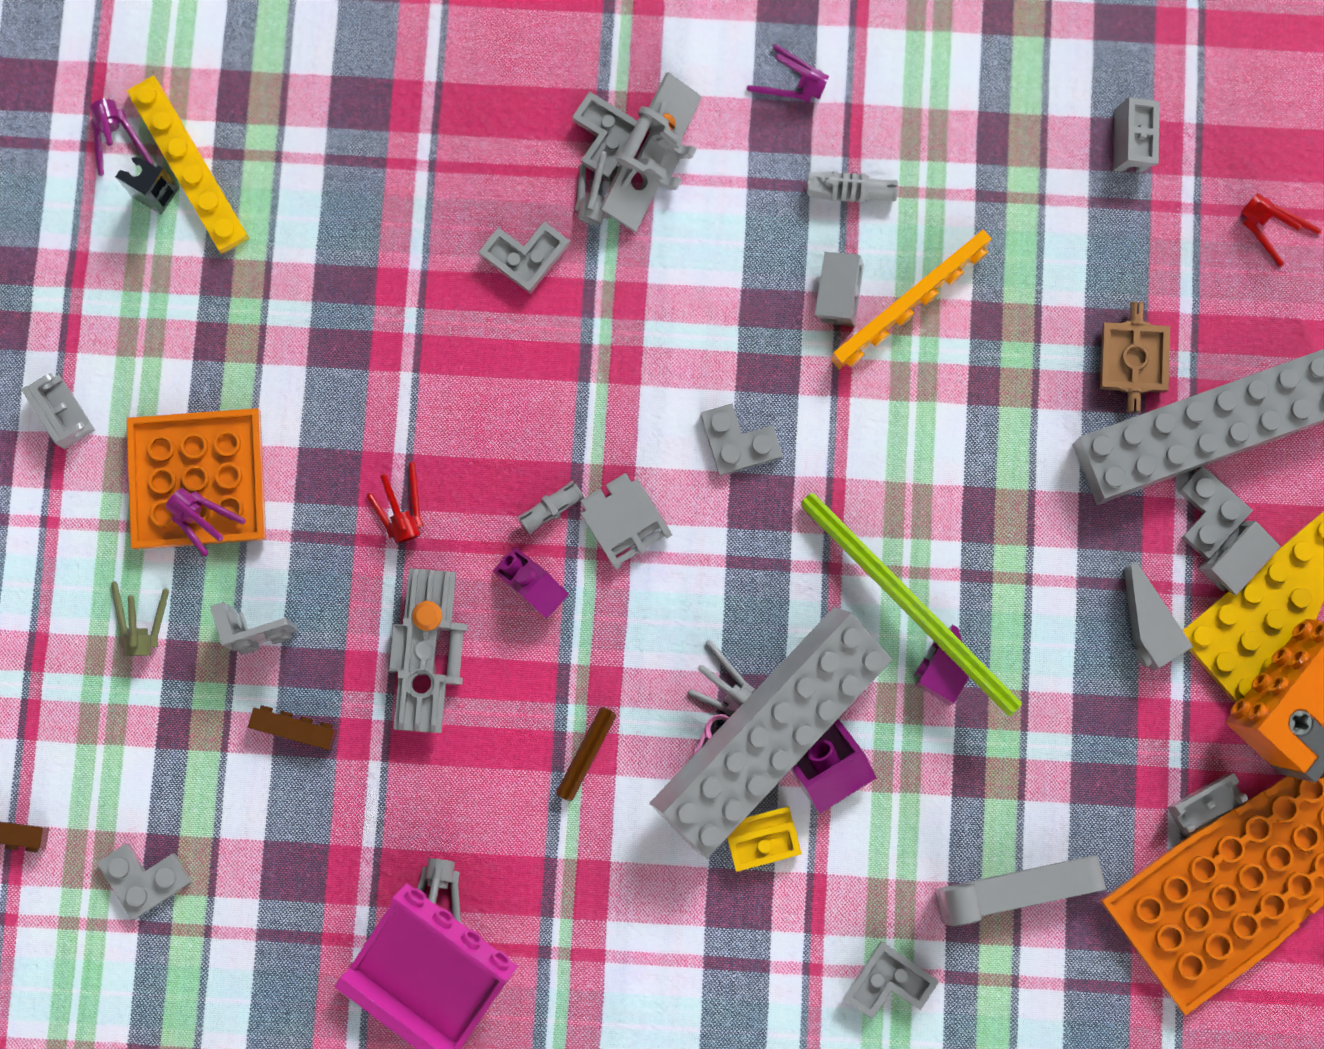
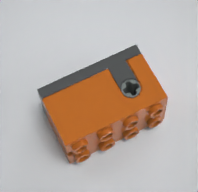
M1305 619L1293 629L1292 637L1286 645L1273 654L1272 662L1264 673L1259 674L1252 681L1251 689L1245 697L1233 705L1230 711L1231 715L1225 723L1280 774L1316 783L1324 773V622Z

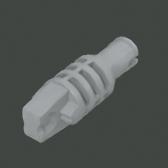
M814 172L808 174L806 191L807 196L831 201H858V203L867 202V199L896 201L898 180L869 179V176L864 173Z

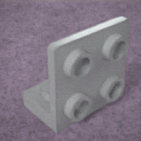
M224 602L210 606L221 645L235 652L239 651L240 655L260 649L259 644L270 640L272 644L292 639V633L298 632L297 624L287 618L248 629L242 612L238 613L235 608Z

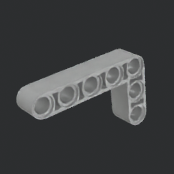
M1092 855L935 889L942 923L949 926H958L981 921L982 916L1105 890L1106 886L1098 855Z

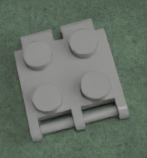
M626 473L606 485L611 494L607 498L599 489L581 500L586 510L581 513V516L615 570L621 568V563L640 552L642 555L647 552L646 548L664 536L667 539L672 536L670 529L638 479L631 482ZM661 529L660 532H658L657 534L653 535V536L650 537L649 539L645 540L644 542L641 541V540H643L644 538H646L647 536L652 535L655 531ZM633 545L636 546V547H634L633 549H631V550H629L628 552H626L625 554H623V555H621L620 557L616 558V556H617L618 554H621V553L625 552V551H626L628 548H630L631 546H633Z

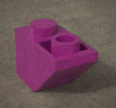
M516 547L509 554L505 555L499 565L493 570L499 578L546 619L569 595L543 568Z
M951 625L948 629L962 642L959 628ZM933 641L931 646L936 648L930 660L924 657L914 674L919 677L915 685L946 704L952 705L957 700L969 676Z

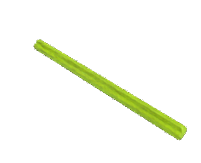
M810 493L802 500V508L1007 716L1014 715L1021 708V701L814 493Z

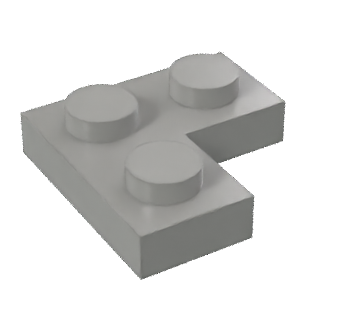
M589 92L572 117L574 123L597 136L581 161L582 165L595 172L600 153L605 151L606 159L602 177L609 181L618 169V162L615 158L619 152H623L637 120L592 92Z
M543 222L525 246H523L498 227L478 253L480 257L531 294L568 248L570 240L546 222Z
M732 403L701 412V418L719 477L783 458L774 425L742 434Z
M1204 466L1200 467L1178 491L1202 513L1201 517L1181 538L1205 560H1208L1253 511Z
M124 844L97 862L131 920H136L193 883L176 854L169 855L148 870H145L130 844Z
M881 941L843 999L873 1019L891 991L921 1010L940 981Z

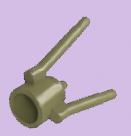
M114 581L111 583L121 635V648H124L123 656H150L151 647H158V634L169 590L165 588L162 591L151 635H148L147 628H137L136 609L133 595H129L127 598L129 629H127L118 583Z

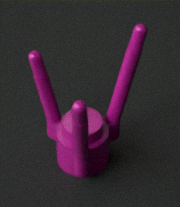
M774 44L773 50L779 53L775 56V59L802 74L797 86L803 89L802 92L753 85L746 87L749 92L796 98L810 103L812 97L820 100L830 76L824 74L823 71L813 68L786 49Z
M101 99L91 104L90 111L93 119L90 120L93 129L97 173L99 176L104 175L101 132L104 133L106 144L111 146L113 144L111 132L119 128V123L122 124L144 160L154 165L149 153L128 122L125 111L123 109L117 110L114 100Z
M181 488L169 498L166 503V509L173 514L171 519L181 527L203 556H207L208 551L186 521L188 523L195 521L217 541H222L223 536L199 515L202 510L199 505L240 524L246 523L244 518L203 498L196 491L190 494L184 488Z

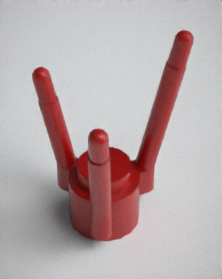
M1258 192L1241 211V214L1247 218L1243 225L1253 232L1280 267L1284 265V261L1258 228V223L1265 226L1273 216L1297 231L1302 230L1303 227L1318 235L1322 233L1320 228L1279 207Z
M410 462L409 479L413 516L410 515L409 511H400L387 475L384 473L380 475L394 514L390 517L391 522L372 493L367 494V498L384 524L389 538H394L396 544L419 537L421 535L419 528L424 526L420 516L416 467L414 462Z

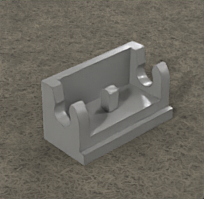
M1129 97L1114 109L1113 171L1122 172L1129 167H1136V173L1147 170L1152 165H1158L1160 101Z
M824 252L815 316L822 318L823 323L855 327L864 263L860 255Z
M49 373L21 389L54 443L61 448H68L95 430L60 375L54 377L52 373Z
M1243 521L1219 549L1198 569L1220 590L1224 592L1227 589L1233 595H1237L1281 546L1256 521Z
M1235 773L1225 774L1167 807L1184 837L1203 828L1248 800L1247 795L1242 794L1236 786L1239 780Z

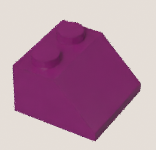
M839 719L831 725L790 769L819 814L877 779L864 751Z

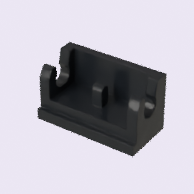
M139 157L131 158L136 166L142 168L141 173L138 176H132L127 171L119 170L115 178L131 197L162 215L178 191V186L160 165L155 167Z

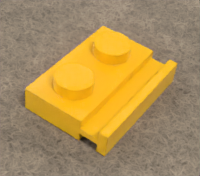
M789 806L746 817L727 837L736 872L802 855Z

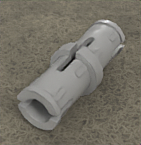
M572 480L549 497L547 495L543 496L540 503L517 518L525 531L530 535L551 519L557 520L560 518V513L584 499V496Z

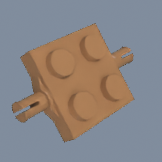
M1137 301L1130 302V321L1123 323L1104 322L1101 331L1100 389L1119 390L1127 393L1126 412H1133V414L1141 413V394L1147 392L1166 393L1169 388L1170 326L1152 325L1143 321L1144 302L1140 301L1138 304Z

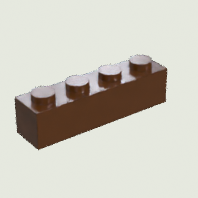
M263 705L260 706V709L253 707L247 728L332 751L337 735V730L332 729V724L321 722L320 725L312 723L313 719L301 716L300 720L292 718V713L281 711L280 714L272 712L273 708Z
M0 821V844H5V849L18 850V846L26 847L25 851L37 853L39 849H46L49 834L48 827Z

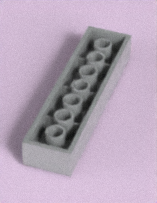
M1324 349L1080 436L1073 443V447L1096 505L1323 424Z
M834 607L649 804L694 850L708 859L893 659L851 612Z

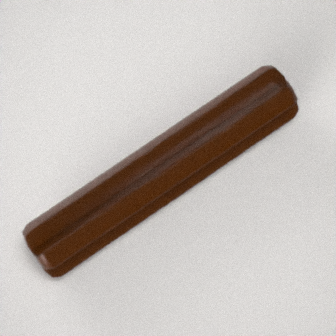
M605 707L599 709L556 791L559 797L567 801L574 799L616 718V714Z

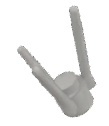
M605 151L600 153L591 192L586 193V197V167L581 164L579 168L578 200L575 211L578 212L577 219L593 225H601L603 219H610L609 215L599 209L604 200L603 196L598 195V190L606 159Z
M707 640V647L739 686L735 684L731 688L713 672L700 665L698 670L727 693L724 701L728 705L692 689L688 691V694L701 702L725 712L731 717L750 697L754 688L741 677L713 642Z
M428 858L427 867L422 868L421 879L417 889L424 892L426 884L431 887L429 900L436 904L438 889H447L448 883H450L454 919L461 923L458 889L460 872L454 871L455 862Z

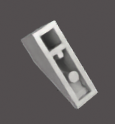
M1136 561L1124 569L1132 638L1137 648L1134 652L1139 662L1144 667L1149 666L1151 671L1161 668L1193 646Z

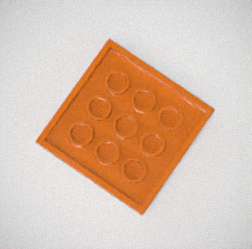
M259 408L126 418L132 549L194 546L181 527L171 519L173 514L166 509V503L169 498L181 488H184L190 494L196 491L203 498L246 520L245 524H240L199 505L202 508L199 515L223 536L222 541H217L195 521L191 523L186 521L203 545L267 540L261 410Z

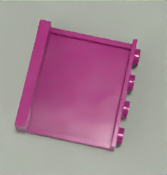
M406 883L392 897V903L351 966L339 978L334 987L416 1049H461L518 965L512 962L507 954L496 950L485 942L477 932L466 928L454 919V916L449 911L441 909L427 899L422 891Z

